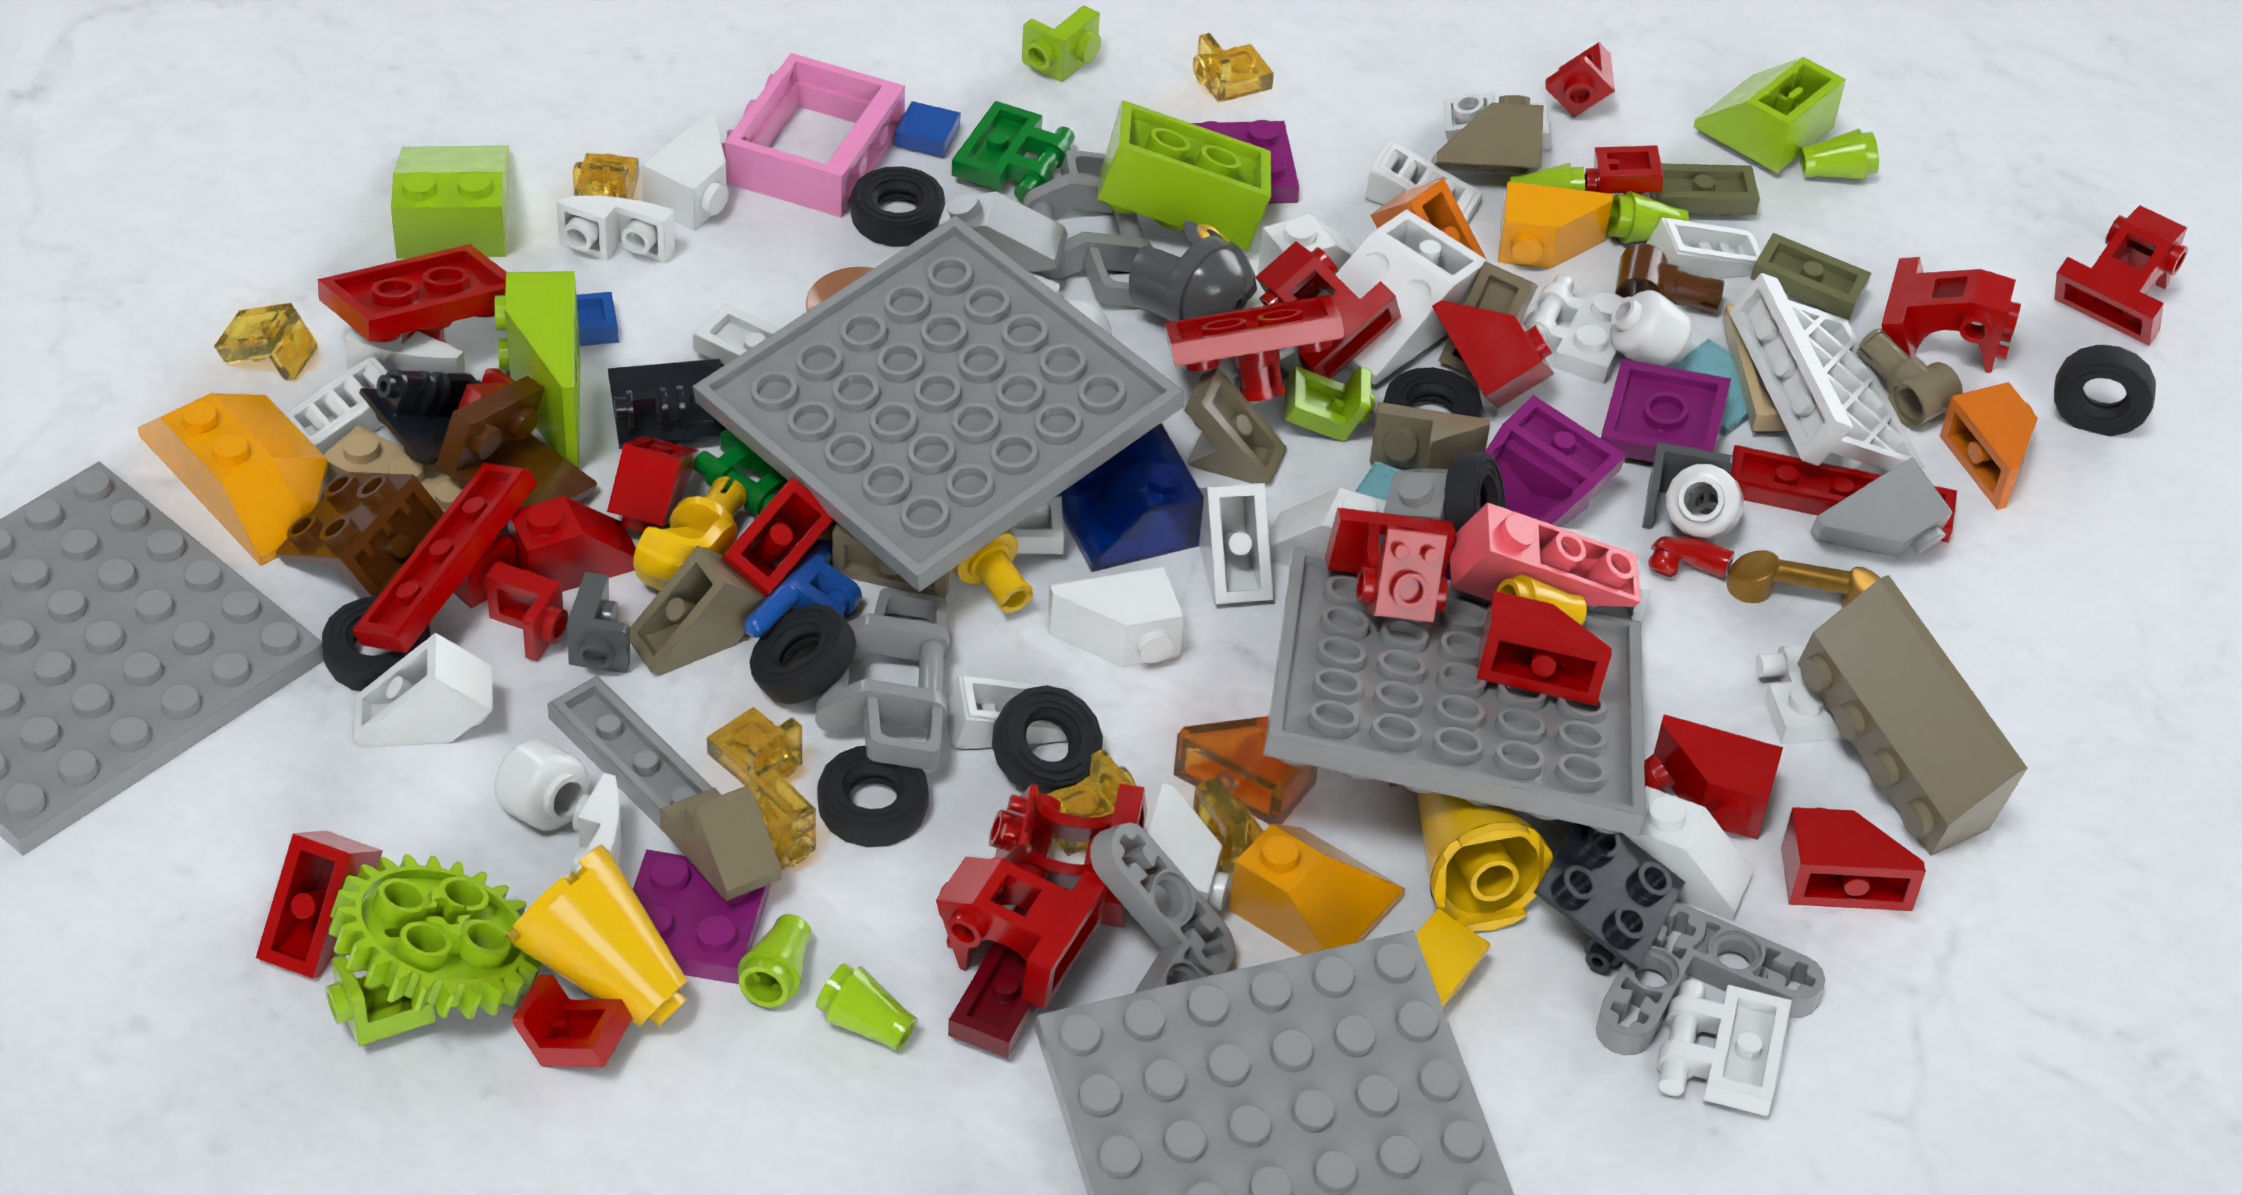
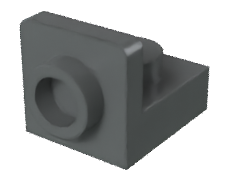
M584 573L567 621L569 665L588 667L594 670L626 673L630 665V627L625 623L617 622L618 603L609 601L608 575Z

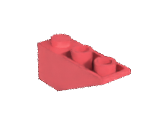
M1488 502L1456 532L1450 554L1451 588L1491 601L1493 590L1496 591L1503 580L1514 579L1518 575H1526L1567 593L1581 595L1585 599L1586 606L1636 607L1641 602L1637 554Z

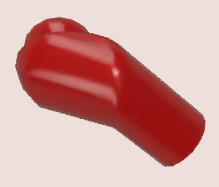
M1663 536L1657 539L1650 547L1654 551L1648 560V566L1650 570L1660 575L1672 577L1677 574L1678 566L1681 562L1725 579L1732 565L1735 552L1696 537Z

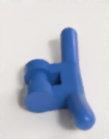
M826 539L818 540L784 581L746 618L744 629L749 636L753 638L762 637L791 607L797 609L808 605L820 604L831 606L842 617L852 613L861 602L862 592L855 581L829 565L832 560V542Z

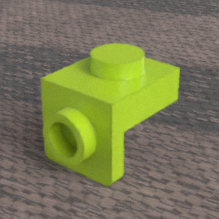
M1083 5L1055 29L1034 19L1028 20L1023 25L1022 62L1060 82L1065 81L1085 63H1090L1098 54L1101 46V37L1099 36L1100 12Z
M1296 366L1286 379L1285 421L1345 442L1359 423L1365 424L1373 412L1376 398L1375 394L1371 392V370L1359 366L1348 382L1343 384Z
M345 955L331 959L335 983L325 986L330 1011L337 1025L344 1022L348 1023L358 1046L436 1022L434 1005L426 1003L424 1008L417 1013L412 1009V999L404 995L391 1003L387 1001V994L390 988L385 985L366 988L364 983L367 975L356 978L354 972H348L346 969L348 960Z

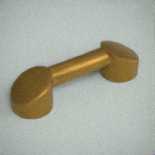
M1758 550L1744 554L1731 565L1726 586L1733 597L1746 603H1760L1767 600L1772 594L1775 582L1842 593L1841 606L1843 608L1880 579V577L1864 567H1854L1851 571L1782 560L1774 552Z

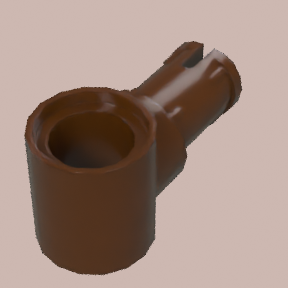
M1650 244L1632 245L1623 251L1620 256L1615 294L1626 298L1632 297L1639 292L1652 290L1662 294L1676 305H1684L1712 314L1717 313L1718 305H1720L1723 295L1724 280L1705 278L1679 271L1677 265L1667 263L1668 260L1665 254L1659 248Z

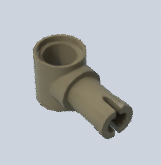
M1882 328L1871 331L1859 344L1860 348L1857 349L1856 354L1876 370L1887 382L1888 400L1892 404L1900 422L1906 427H1920L1947 412L1951 396L1963 393L1962 383L1950 366L1942 362H1934L1927 366L1918 357L1911 358L1892 341Z

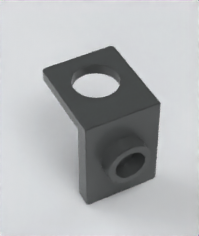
M1657 442L1648 482L1642 528L1651 529L1658 493H1667L1672 479L1683 469L1695 464H1712L1726 470L1730 474L1733 456ZM1710 494L1711 502L1718 503L1717 497L1714 494Z

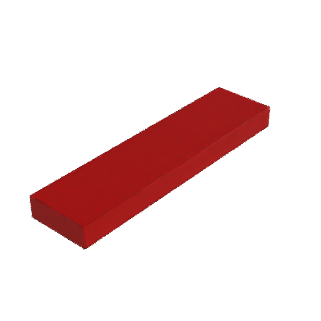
M1734 445L1732 452L1733 463L1730 475L1739 483L1745 501L1817 516L1882 476L1821 463L1817 466L1804 462L1801 458ZM1934 486L1953 512L1942 529L1946 535L1940 540L1949 543L1953 530L1957 490Z
M489 463L482 464L353 628L352 632L362 646L402 653L409 651L537 485L529 469Z

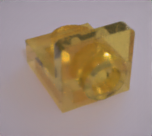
M1210 33L1199 35L1197 55L1193 58V71L1199 84L1205 85L1218 103L1272 89L1274 72L1251 44L1233 47L1224 51Z
M586 153L584 161L576 162L574 165V196H608L632 199L639 177V158L617 156L614 154Z
M292 303L239 310L214 347L225 363L245 360L258 362L269 357L284 380L297 379L316 351L318 344Z
M752 707L707 736V754L743 785L748 786L756 795L776 781L787 779L795 772L797 767L802 765V725L794 718H790L777 727L755 707Z
M1102 749L1091 755L1090 776L1076 785L1058 789L1046 795L1052 796L1062 803L1060 810L1062 813L1093 818L1114 812L1119 783L1134 786L1136 784L1130 772L1124 766L1118 767L1109 754ZM1054 838L1067 856L1088 847V843Z
M767 764L749 775V788L755 796L781 869L783 870L786 867H794L800 864L811 852L816 850V808L770 764Z
M1218 777L1195 785L1193 810L1222 845L1219 871L1232 874L1235 861L1264 831L1242 800L1238 797H1232Z

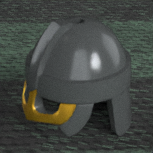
M1185 220L1183 224L1184 236L1190 248L1182 257L1152 246H1144L1137 252L1129 275V294L1131 300L1137 307L1169 321L1245 309L1248 300L1257 291L1255 273L1248 257L1237 245L1231 241L1229 242L1211 225H1198L1197 223Z

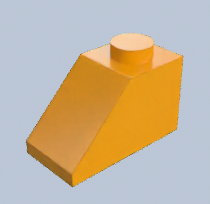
M1508 181L1500 224L1498 262L1551 269L1604 242L1613 194Z

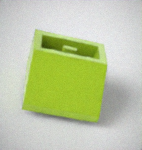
M1801 57L1751 75L1697 117L1693 127L1714 138L1717 142L1725 144L1751 158L1759 165L1779 173L1800 155V147L1813 145L1834 128L1846 79L1805 57Z

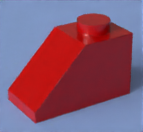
M1443 300L1432 305L1483 395L1497 409L1554 374L1545 359L1553 354V351L1537 325L1528 329L1514 315Z
M645 435L624 443L607 512L622 516L620 523L622 526L643 532L648 526L656 528V525L664 527L670 524L669 518L674 508L683 498L693 471V462L699 450Z
M792 476L721 559L767 598L834 519L827 514L814 495Z
M560 496L518 508L508 521L509 537L516 544L517 567L561 582L562 592L580 587L585 572L608 575L611 578L635 571L633 562L636 547L626 528L620 524L621 521L568 497Z
M1493 590L1479 641L1476 679L1597 706L1612 656V648L1554 604Z
M1664 714L1654 754L1675 782L1670 788L1678 798L1705 807L1723 831L1758 840L1783 747Z
M1792 807L1781 845L1789 905L1913 911L1926 873L1925 863L1922 859L1854 810Z
M329 831L293 833L255 958L313 979L319 978L336 954L333 949L338 937L330 935L329 928L333 920L330 915L338 892L343 889L348 875L357 877L361 865L366 864L377 869L383 850Z

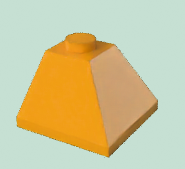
M1271 824L1235 861L1229 911L1300 954L1305 955L1362 942L1402 899L1405 888L1302 827Z

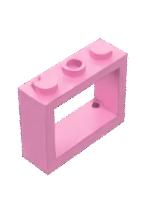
M790 53L778 71H775V74L770 73L765 88L758 98L749 101L743 118L735 129L727 131L726 141L722 143L726 160V184L842 218L850 206L851 192L857 180L868 172L875 170L895 141V130L905 114V85ZM798 107L855 123L827 164L769 148Z

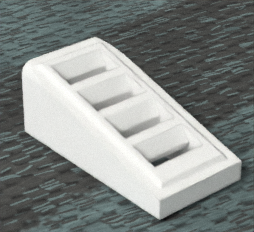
M1387 141L1371 165L1366 199L1385 205L1406 190L1444 178L1468 223L1481 202L1482 192L1410 150Z
M1661 218L1646 243L1659 248L1665 254L1668 260L1667 263L1677 265L1679 271L1713 279L1751 276L1755 262L1761 254L1752 231L1670 218Z
M371 357L355 365L284 415L324 454L357 425L371 432L385 426L376 418V413L362 398L359 391L361 388L376 389L378 378L381 375H386L388 371L375 357ZM334 416L336 419L330 422L328 417ZM310 425H313L317 430L312 436L305 429Z
M958 675L947 701V720L952 747L961 749L992 748L994 722L1005 704L1025 689L1045 685ZM1053 686L1057 688L1066 689L1074 694L1073 688L1071 687ZM1035 721L1027 728L1026 739L1028 744L1067 741L1066 735L1061 728L1049 721Z

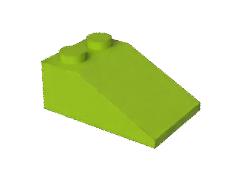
M509 145L402 147L393 172L391 198L396 259L411 258L471 244L486 257H506Z
M575 271L506 272L505 295L495 296L496 330H507V338H499L498 340L499 369L502 372H510V377L515 381L528 375L545 388L537 410L540 418L536 428L551 449L579 468L580 340Z

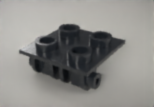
M720 358L608 368L619 449L623 448L624 443L644 435L675 444L720 440V433L727 428L695 402L693 385L721 368Z
M392 369L386 375H381L378 378L376 389L361 388L359 394L376 413V418L401 443L405 453L411 459L415 460V462L432 465L438 460L452 413L458 409L467 384L482 383L470 373H447L446 375L443 372L436 371L430 373L429 371Z
M1574 823L1535 889L1534 894L1591 936L1587 940L1584 950L1586 953V963L1592 969L1604 972L1623 961L1636 971L1644 960L1685 881L1622 833H1601L1590 826Z

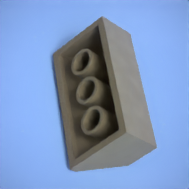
M1889 575L1882 577L1812 633L1797 665L1801 669L1805 684L1811 691L1818 693L1832 713L1839 733L1845 739L1852 742L1866 762L1868 772L1874 783L1887 792L1900 811L1902 821L1908 832L1914 837L1919 838L1931 856L1989 830L2028 767Z

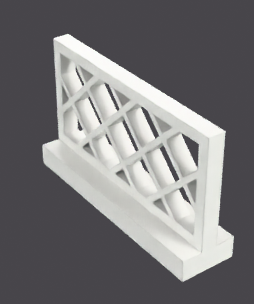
M1760 273L1729 313L1801 460L1819 466L1830 453H1834L1890 471L1913 457L1921 469H1923L1924 466L1873 368L1856 354L1857 349L1860 348V343L1848 320L1788 300L1778 278Z

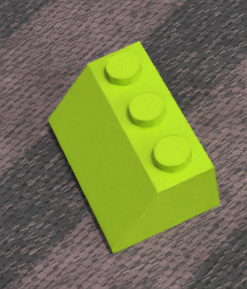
M1122 100L1100 172L1097 200L1105 202L1109 208L1118 213L1133 214L1135 212L1155 219L1159 225L1172 231H1183L1185 220L1197 223L1198 225H1211L1229 242L1231 241L1239 248L1248 251L1271 198V151Z

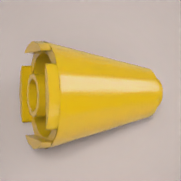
M1435 792L1418 793L1429 886L1437 909L1439 908L1471 931H1494L1517 923L1528 915L1524 907L1537 896L1534 894V891L1553 860L1552 851L1541 834L1512 809L1495 805L1481 807L1468 802L1466 799Z
M601 844L578 861L582 868L576 874L571 872L566 877L562 875L513 924L512 927L514 929L506 933L505 937L515 947L595 999H622L633 1017L631 1022L641 1027L651 1019L660 1027L687 1001V998L679 990L688 980L614 857Z

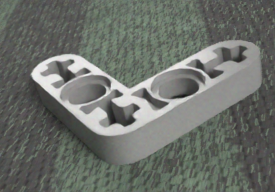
M1131 822L1100 831L1094 837L1091 844L1090 858L1093 869L1102 882L1161 948V951L1134 993L1167 986L1169 975L1174 977L1178 983L1225 973L1234 957V940L1231 931L1147 831ZM1157 885L1165 889L1169 895L1171 911L1168 917L1161 913L1155 901Z
M1674 903L1640 967L1635 971L1624 962L1602 1001L1596 1025L1597 1038L1604 1047L1613 1053L1624 1056L1637 1055L1646 1051L1652 1044L1667 1016L1671 1000L1677 997L1681 983L1688 976L1725 992L1727 986L1732 985L1792 1000L1789 1018H1803L1812 1014L1818 1007L1825 984V975L1823 969L1816 961L1801 953L1690 906ZM1674 930L1682 934L1678 936L1671 953L1663 948L1665 936H1669ZM1725 951L1737 952L1747 958L1750 966L1744 969L1730 968L1724 965L1717 955ZM1762 967L1768 969L1766 979L1759 977ZM1642 969L1655 970L1661 973L1668 983L1661 987L1646 986L1639 982L1635 977V973ZM1790 981L1801 984L1797 990L1786 987ZM1633 1004L1640 1008L1637 1021L1631 1023L1629 1028L1621 1026L1618 1023L1624 1021L1630 1005Z

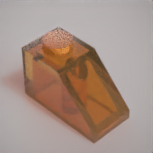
M1264 716L1183 727L1177 734L1173 775L1269 825H1282L1316 784L1318 767L1310 765L1292 766L1278 758L1264 756L1263 752L1269 717Z

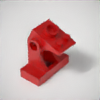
M2141 205L2127 218L2119 215L2107 233L2105 239L2106 248L2092 268L2067 256L2056 272L2054 300L2150 346L2161 328L2164 303L2147 294L2155 282L2157 286L2166 289L2171 275L2174 276L2182 266L2188 253V247L2182 244L2188 227Z
M1295 241L1256 276L1265 292L1259 299L1264 305L1313 298L1322 289L1332 296L1331 298L1342 316L1345 338L1331 340L1332 347L1329 349L1310 353L1300 352L1298 354L1303 369L1332 379L1401 318V313L1396 295L1381 281L1359 299L1335 275L1339 272L1338 268L1322 249L1316 247L1310 252Z
M1920 257L1899 258L1881 323L1882 329L1911 358L1915 357L1917 348L1923 339L1931 333L1942 330L1959 331L1963 339L1978 344L1982 353L1985 371L1990 373L1995 357L2006 360L2009 346L2000 345V341L2010 343L2018 320L2021 303L2011 301L2016 279L1983 269L1924 273ZM1971 322H1978L1983 325L1979 326L1972 324Z
M1337 507L1325 554L1327 570L1356 573L1357 602L1364 603L1366 612L1372 615L1434 623L1435 612L1443 611L1447 599L1448 584L1445 573L1456 536L1453 522ZM1380 535H1385L1381 552L1379 554Z
M1119 783L1114 812L1092 818L1060 812L1062 803L1058 799L1049 795L1039 794L1038 785L1031 784L1020 796L1014 794L1010 796L1006 811H998L990 831L989 846L997 848L995 857L1007 859L1016 867L1060 887L1073 889L1085 870L1097 874L1093 869L1090 850L1094 837L1100 831L1129 822L1137 824L1144 829L1147 815L1145 788ZM1057 838L1088 843L1084 864L1066 863L1049 858L1052 839ZM1109 888L1107 889L1103 918L1100 924L1124 928L1128 910Z
M965 857L950 880L942 886L939 896L935 901L948 934L947 947L953 949L960 969L967 970L971 964L972 955L982 940H992L1006 945L1019 953L1027 962L1021 999L1045 1010L1101 923L1108 887L1097 874L1085 870L1073 890L1069 891L1016 867L1012 862L1004 858ZM1002 905H1017L1028 909V912L1025 916H1022Z

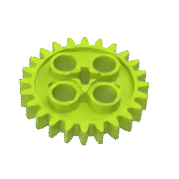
M404 854L400 867L386 857L380 858L377 869L363 864L360 866L357 877L351 875L346 877L343 889L339 890L330 915L333 920L329 928V934L338 937L333 950L338 954L350 955L346 965L347 971H367L368 974L364 983L366 988L385 985L390 988L387 994V1001L392 1003L404 995L412 999V1009L417 1013L428 1003L435 1005L441 1018H447L451 1007H458L467 1019H473L478 1005L490 1015L495 1016L499 1011L501 1003L514 1008L518 1003L520 995H527L542 965L515 947L505 937L506 933L514 929L512 926L523 915L527 903L522 900L507 901L505 898L509 887L507 885H500L490 888L485 885L487 873L483 871L477 873L472 878L464 875L463 865L458 861L452 865L450 870L441 868L435 856L429 857L426 866H419L416 860L409 854Z

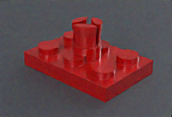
M471 244L317 279L319 300L369 342L380 343L395 341L402 334L401 343L404 344L417 331L441 342H446L444 328L449 327L453 321L474 316L483 318L494 317L495 296L505 295L506 271Z
M1330 295L1164 322L1167 343L1175 366L1185 365L1186 370L1191 372L1205 371L1218 367L1220 365L1219 359L1235 357L1241 383L1240 393L1248 402L1266 401L1273 399V396L1281 397L1286 393L1285 383L1281 375L1279 349L1298 346V351L1302 353L1318 352L1331 348V340L1345 338L1342 316Z

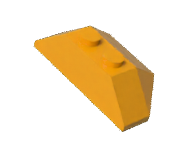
M210 393L137 427L139 437L260 566L278 558L276 551L288 538L286 534L290 526L300 517L309 514L321 501L328 471L327 458L266 395Z

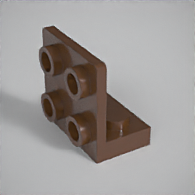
M528 375L453 411L435 466L456 481L461 488L467 485L483 463L529 469L537 485L519 508L560 496H565L579 502L592 495L597 485L594 479L531 434L540 418L537 410L545 388Z
M346 472L334 478L325 487L323 492L325 497L309 514L300 517L290 526L286 534L288 538L277 549L276 555L283 563L334 566L360 598L379 596L441 518L444 511L414 474Z

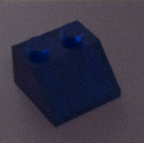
M1162 423L1056 496L1062 497L1063 520L1091 572L1199 546L1204 496Z

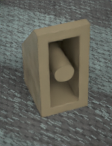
M1500 96L1499 103L1492 102L1438 150L1431 159V163L1448 171L1522 175L1537 172L1541 168L1544 105H1530V97Z
M697 546L630 627V643L652 673L663 675L735 646L745 635L744 622L746 618L766 597L721 559L723 555Z

